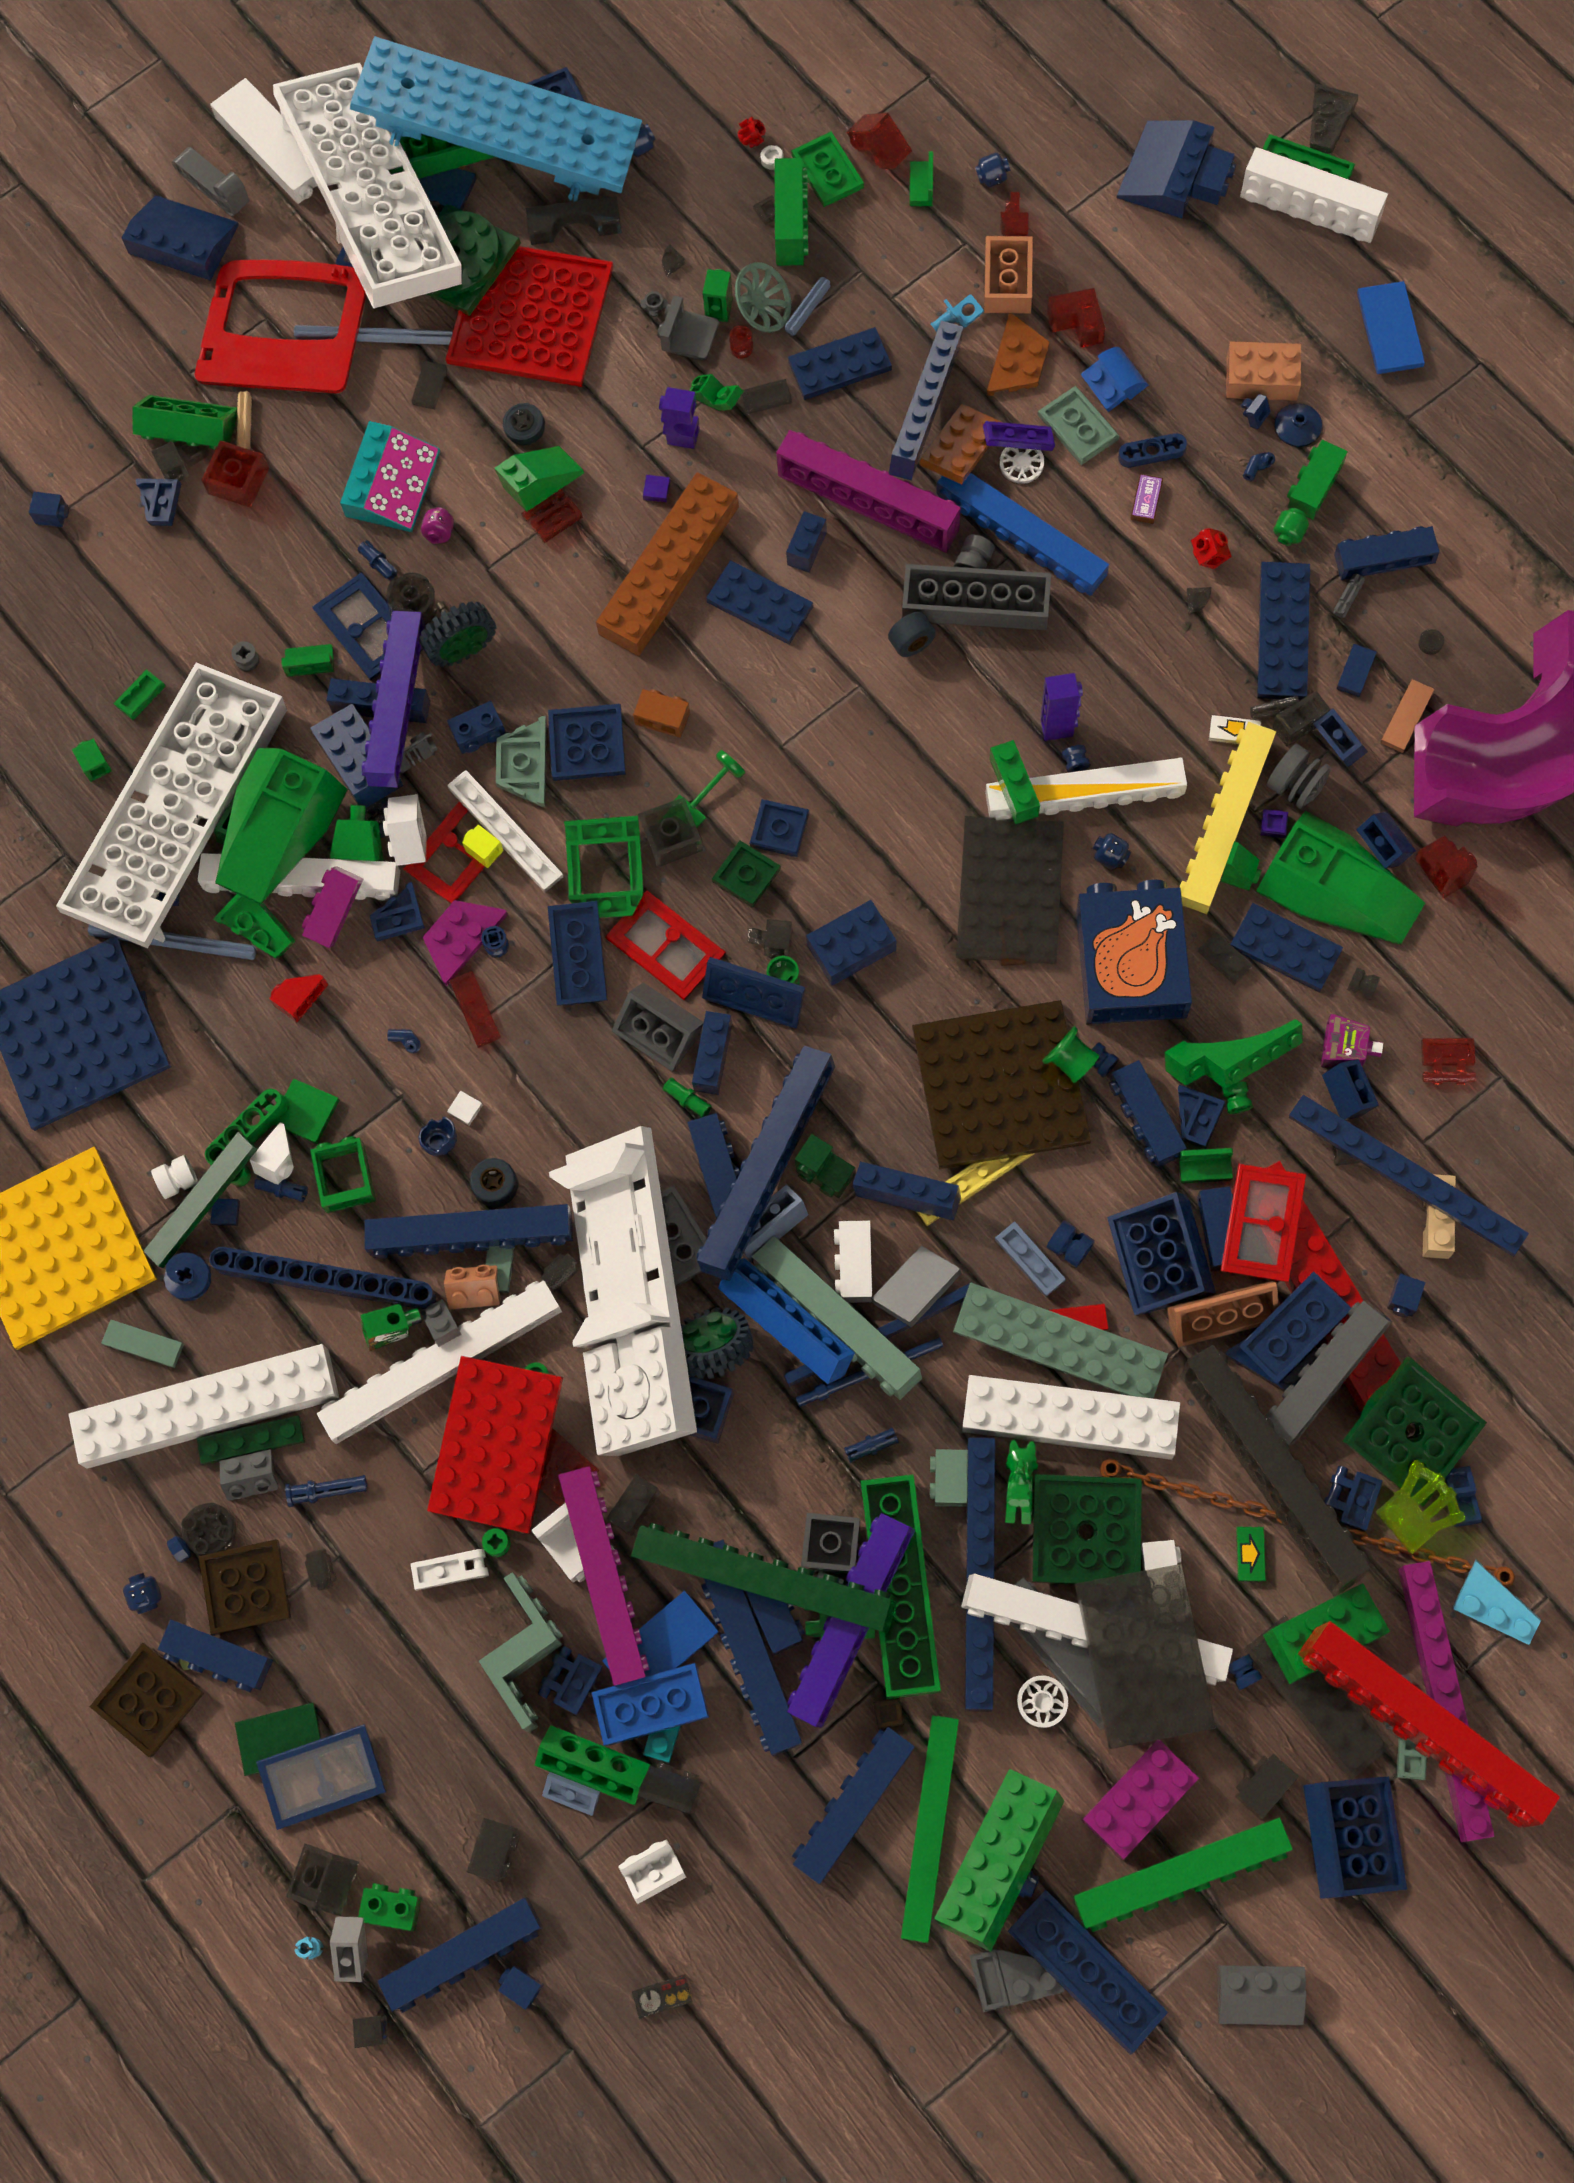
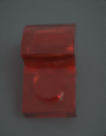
M1011 192L1010 201L1005 202V212L1000 214V231L1003 236H1028L1029 212H1019L1020 192Z

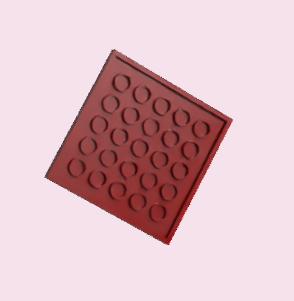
M519 246L472 314L469 316L459 310L446 355V363L582 387L614 267L613 262Z

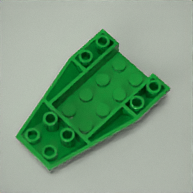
M258 748L236 788L215 884L262 904L327 832L348 789L326 769L280 748Z
M1307 811L1296 821L1256 891L1301 917L1399 945L1402 944L1425 905V902L1390 870L1385 869L1380 861L1352 836Z

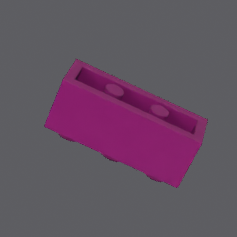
M338 866L332 867L331 870L327 869L321 881L324 884L321 893L317 892L312 901L314 909L311 915L308 914L303 921L302 928H304L302 936L328 948L335 946L364 879Z

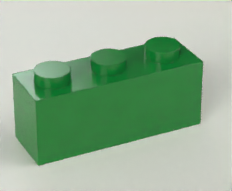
M1321 440L1318 447L1313 446L1307 459L1310 461L1308 466H1302L1297 476V479H1299L1297 486L1293 484L1287 494V498L1290 499L1287 508L1299 509L1308 518L1314 520L1345 463L1348 451L1324 440Z
M1014 740L991 747L989 760L1015 824L1038 817L1040 803Z

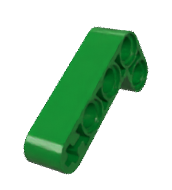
M275 1089L263 1091L207 1147L205 1151L207 1162L212 1165L216 1160V1155L226 1148L237 1132L242 1133L254 1144L288 1110L289 1101L287 1097ZM273 1099L277 1102L276 1105L272 1103ZM263 1108L268 1111L267 1114L262 1111ZM256 1115H260L259 1123L252 1125L253 1118ZM247 1165L242 1168L240 1175L231 1184L242 1187L249 1183L251 1171Z

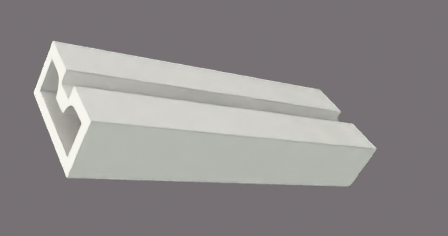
M246 78L210 104L215 118L297 204L312 195L313 188L318 185L293 133L283 130L281 114Z

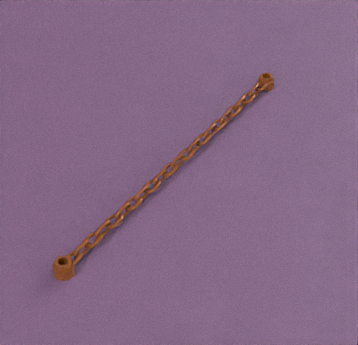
M1106 1459L1100 1466V1475L1102 1477L1140 1478L1147 1487L1164 1490L1170 1488L1176 1490L1182 1497L1210 1499V1502L1215 1506L1226 1509L1232 1506L1239 1507L1251 1516L1263 1518L1268 1515L1277 1518L1279 1523L1287 1526H1308L1316 1534L1324 1536L1337 1534L1344 1536V1539L1349 1543L1360 1546L1367 1543L1378 1546V1549L1382 1552L1398 1555L1402 1552L1411 1555L1415 1561H1430L1431 1564L1434 1562L1445 1564L1447 1569L1462 1574L1467 1573L1472 1568L1467 1560L1455 1556L1445 1559L1436 1556L1434 1551L1426 1548L1415 1547L1409 1549L1402 1547V1544L1397 1540L1385 1537L1379 1540L1369 1538L1364 1531L1348 1528L1345 1531L1340 1530L1328 1521L1320 1519L1304 1520L1301 1519L1299 1514L1288 1510L1271 1511L1262 1503L1250 1500L1242 1503L1235 1501L1231 1495L1219 1491L1209 1494L1202 1492L1196 1485L1181 1482L1178 1485L1168 1482L1165 1477L1157 1474L1148 1473L1145 1476L1135 1473L1132 1468L1120 1465L1115 1459ZM1113 1465L1116 1468V1472L1108 1473L1106 1466ZM1121 1469L1130 1471L1127 1473L1128 1477L1120 1475ZM1150 1477L1163 1480L1160 1482L1161 1486L1148 1483L1151 1481ZM1183 1486L1196 1489L1193 1491L1194 1495L1181 1492L1184 1491ZM1216 1495L1229 1498L1230 1500L1226 1501L1228 1505L1214 1501L1218 1499ZM1249 1504L1262 1507L1263 1509H1260L1262 1514L1249 1511L1251 1509ZM1283 1514L1295 1516L1296 1518L1293 1519L1295 1523L1282 1520L1285 1517ZM1317 1523L1330 1526L1327 1528L1328 1532L1315 1529L1318 1527ZM1350 1532L1363 1535L1360 1538L1362 1542L1348 1538L1352 1536ZM1385 1542L1396 1544L1397 1546L1394 1547L1396 1551L1383 1548ZM1418 1551L1431 1554L1428 1556L1429 1560L1416 1557L1419 1555ZM1451 1560L1465 1563L1462 1565L1464 1570L1451 1567L1450 1565H1453ZM1483 1566L1485 1569L1493 1571L1492 1575L1506 1588L1513 1585L1515 1575L1510 1568ZM1501 1573L1508 1575L1507 1582H1503L1500 1579Z

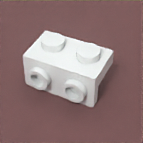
M667 1840L652 1844L648 1850L638 1855L630 1856L624 1863L618 1866L637 1904L686 1878L678 1858Z

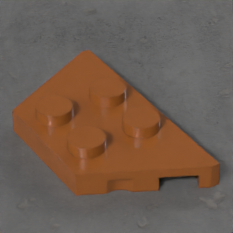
M1011 313L1008 316L988 385V396H993L995 392L1003 390L1014 392L1021 388L1038 387L1049 349V341Z

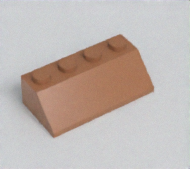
M1265 1282L1168 1307L1169 1326L1178 1347L1259 1327L1278 1308L1276 1282Z

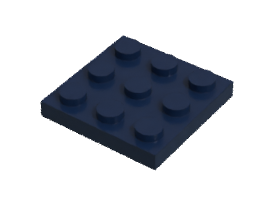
M621 704L548 710L553 781L626 775Z

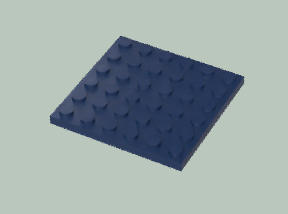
M116 936L0 990V1051L29 1125L34 1131L172 1067L123 947Z

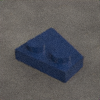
M136 479V484L141 493V502L145 507L144 513L147 522L151 526H173L182 485L178 479Z
M412 882L405 885L406 888L396 897L392 896L382 908H378L370 915L377 942L425 928Z
M1179 1085L1181 1138L1184 1142L1206 1149L1226 1105L1225 1101Z

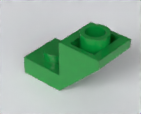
M713 374L697 376L692 381V387L689 390L695 392L697 401L717 411L732 410L744 392L738 385L724 387Z

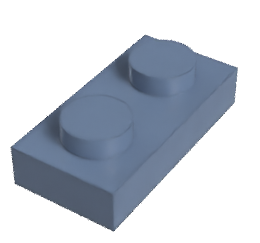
M549 1772L542 1796L592 1816L596 1810L600 1791Z

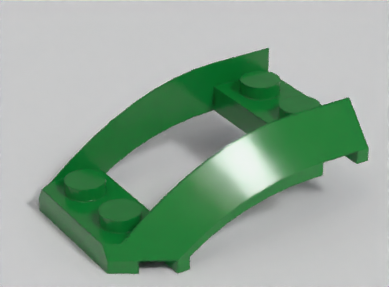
M626 816L564 821L568 866V898L571 904L598 901L600 918L632 916L643 896L639 817ZM628 842L631 891L583 894L580 845Z

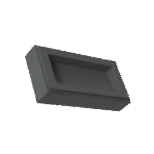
M993 1949L991 1952L985 1951L969 1955L983 2012L1010 2006L997 1950Z

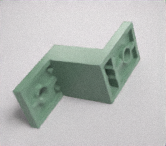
M512 1572L504 1580L531 1619L532 1624L479 1660V1663L522 1729L531 1733L539 1727L535 1722L538 1716L531 1705L522 1702L520 1698L524 1694L516 1682L514 1683L512 1680L563 1644L559 1638L563 1635L552 1620L547 1621L544 1617L548 1612L540 1600L531 1597L530 1594L534 1591L522 1575L517 1577Z

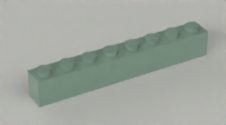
M775 1236L752 1256L754 1265L760 1272L855 1352L851 1361L855 1362L857 1360L863 1366L861 1368L870 1379L875 1377L881 1383L880 1387L887 1395H894L901 1400L922 1379L920 1368Z

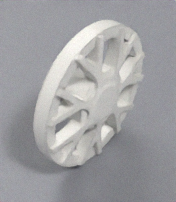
M1006 447L1000 456L1001 472L1008 480L1014 483H1030L1037 479L1043 471V453L1041 450H1034L1037 454L1030 457L1028 453L1033 449L1019 452L1018 448ZM1011 450L1016 455L1014 457H1011L1007 455V453ZM1012 462V466L1005 468L1003 463ZM1031 462H1040V467L1032 466ZM1014 470L1020 472L1018 478L1011 475ZM1030 470L1033 475L1027 478L1024 472Z

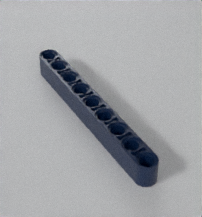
M227 1247L215 1248L209 1258L211 1265L219 1273L233 1277L393 1305L401 1304V1306L422 1310L436 1302V1294L428 1283ZM224 1256H229L228 1263L219 1266V1260ZM247 1261H254L251 1269L243 1270V1266ZM272 1265H279V1269L275 1274H268V1270ZM296 1270H304L300 1278L293 1279V1273ZM321 1274H329L326 1282L318 1283V1277ZM346 1278H354V1282L350 1287H342V1283ZM370 1283H379V1286L376 1291H367V1287ZM395 1287H404V1291L400 1296H392ZM421 1291H429V1296L426 1300H417V1296Z

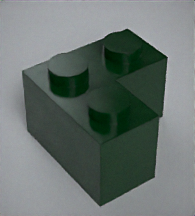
M813 1134L810 1135L795 1158L798 1177L807 1184L813 1182L820 1187L819 1190L831 1198L833 1195L840 1198L856 1174V1169L853 1165L836 1156L831 1145Z

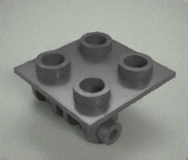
M422 732L410 740L411 745L404 748L401 774L412 768L405 755H407L412 765L416 766L409 752L413 751L418 761L422 762L416 748L424 760L435 755L434 752L438 750L433 741L431 743L427 741L431 737V733L425 735Z

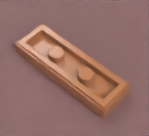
M1413 679L1411 680L1380 742L1381 744L1401 753L1404 752L1415 730V725L1418 724L1434 692L1433 688Z

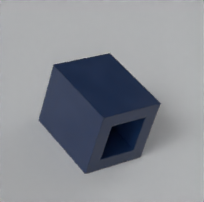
M33 492L28 513L35 524L63 527L64 519L69 514V507L60 494Z
M1400 1274L1395 1281L1387 1308L1393 1310L1392 1313L1404 1318L1412 1317L1418 1309L1426 1282Z
M513 1966L511 1970L507 1968L498 1981L501 1984L498 1991L525 2010L530 2008L544 1986L543 1983L518 1966Z

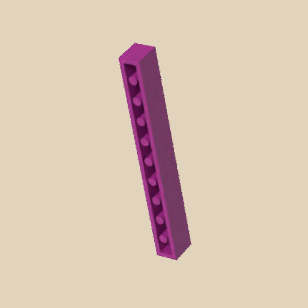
M1426 1561L1404 1565L1398 1569L1426 1694L1469 1726L1431 1563ZM1445 1772L1460 1841L1467 1842L1495 1837L1488 1806L1484 1802L1485 1797L1477 1791L1474 1793L1466 1789L1461 1784L1462 1780L1455 1774L1449 1775Z

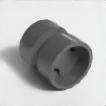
M968 535L962 545V552L954 563V567L986 569L987 563L990 561L995 550L993 543L979 535Z

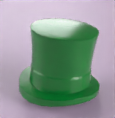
M1073 1026L1060 1043L1042 1060L1044 1064L1052 1062L1059 1067L1073 1083L1080 1080L1093 1067L1100 1056L1076 1036L1078 1031L1076 1026Z

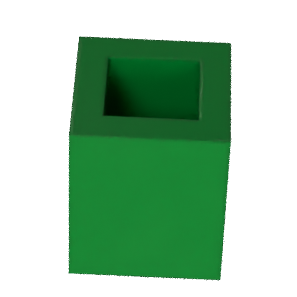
M94 738L82 741L77 747L72 749L90 782L112 771Z

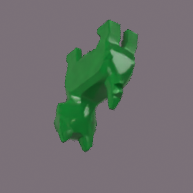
M1012 1440L1009 1445L1006 1468L1010 1469L1011 1474L1007 1488L1005 1523H1015L1018 1507L1021 1508V1523L1031 1524L1032 1473L1038 1469L1036 1445L1033 1441H1030L1026 1448L1019 1447L1015 1440Z

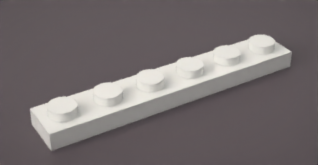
M467 770L447 785L448 789L480 824L501 841L505 851L544 893L563 878L561 871Z

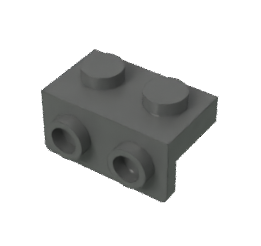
M271 1449L220 1461V1485L228 1501L278 1489V1482L274 1475V1455Z

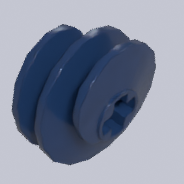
M181 1253L168 1261L165 1267L164 1281L167 1290L175 1298L182 1301H194L208 1291L211 1284V1271L208 1264L201 1257L193 1253ZM185 1275H187V1276L192 1275V1277H191L190 1279H185V1280H184V1276H185Z

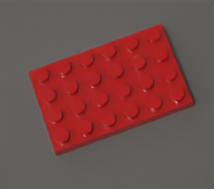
M461 1356L427 1511L530 1533L563 1377Z

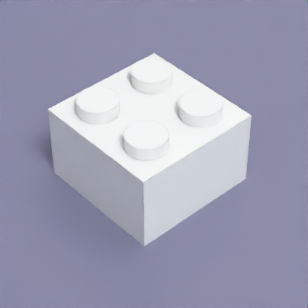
M418 794L388 798V808H384L385 821H383L385 836H389L390 842H388L390 857L394 856L396 866L426 862L427 835Z

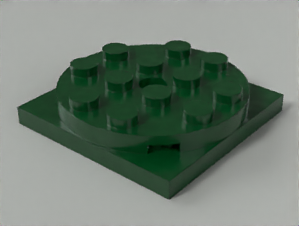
M447 203L438 215V219L454 251H460L457 257L461 263V284L431 292L427 295L470 316L518 249L521 241L518 237L493 226L481 215L462 211Z
M1406 1357L1389 1381L1379 1387L1368 1399L1360 1419L1344 1438L1343 1442L1367 1461L1375 1471L1386 1477L1418 1505L1424 1507L1487 1422L1410 1357ZM1414 1423L1416 1427L1415 1433L1410 1437H1406L1405 1430L1407 1425Z
M1035 1474L1032 1583L1140 1587L1142 1479ZM1083 1525L1091 1526L1094 1530L1093 1537L1088 1540L1083 1539L1079 1535V1528Z

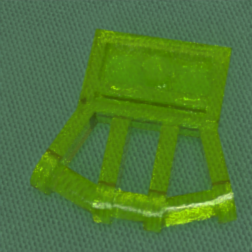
M1418 1460L1411 1464L1409 1474L1402 1488L1396 1491L1394 1496L1376 1511L1407 1551L1412 1554L1437 1531L1466 1519L1464 1512H1460L1455 1490L1445 1484V1478L1441 1473H1435L1427 1469ZM1419 1476L1427 1480L1428 1483L1411 1498L1410 1494ZM1437 1489L1440 1493L1439 1498L1422 1512L1418 1506ZM1447 1505L1450 1515L1431 1523L1430 1519Z

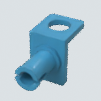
M971 294L954 308L945 299L944 303L948 307L946 308L947 311L931 323V326L937 332L942 320L953 324L955 322L959 323L965 328L983 314L984 310ZM967 304L975 306V311L970 316H965L962 313L963 307Z

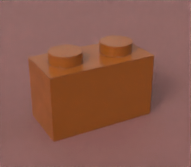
M642 689L633 713L635 725L681 738L690 715L689 702H686L681 697L674 696L672 698L663 695V693L652 689L648 691Z

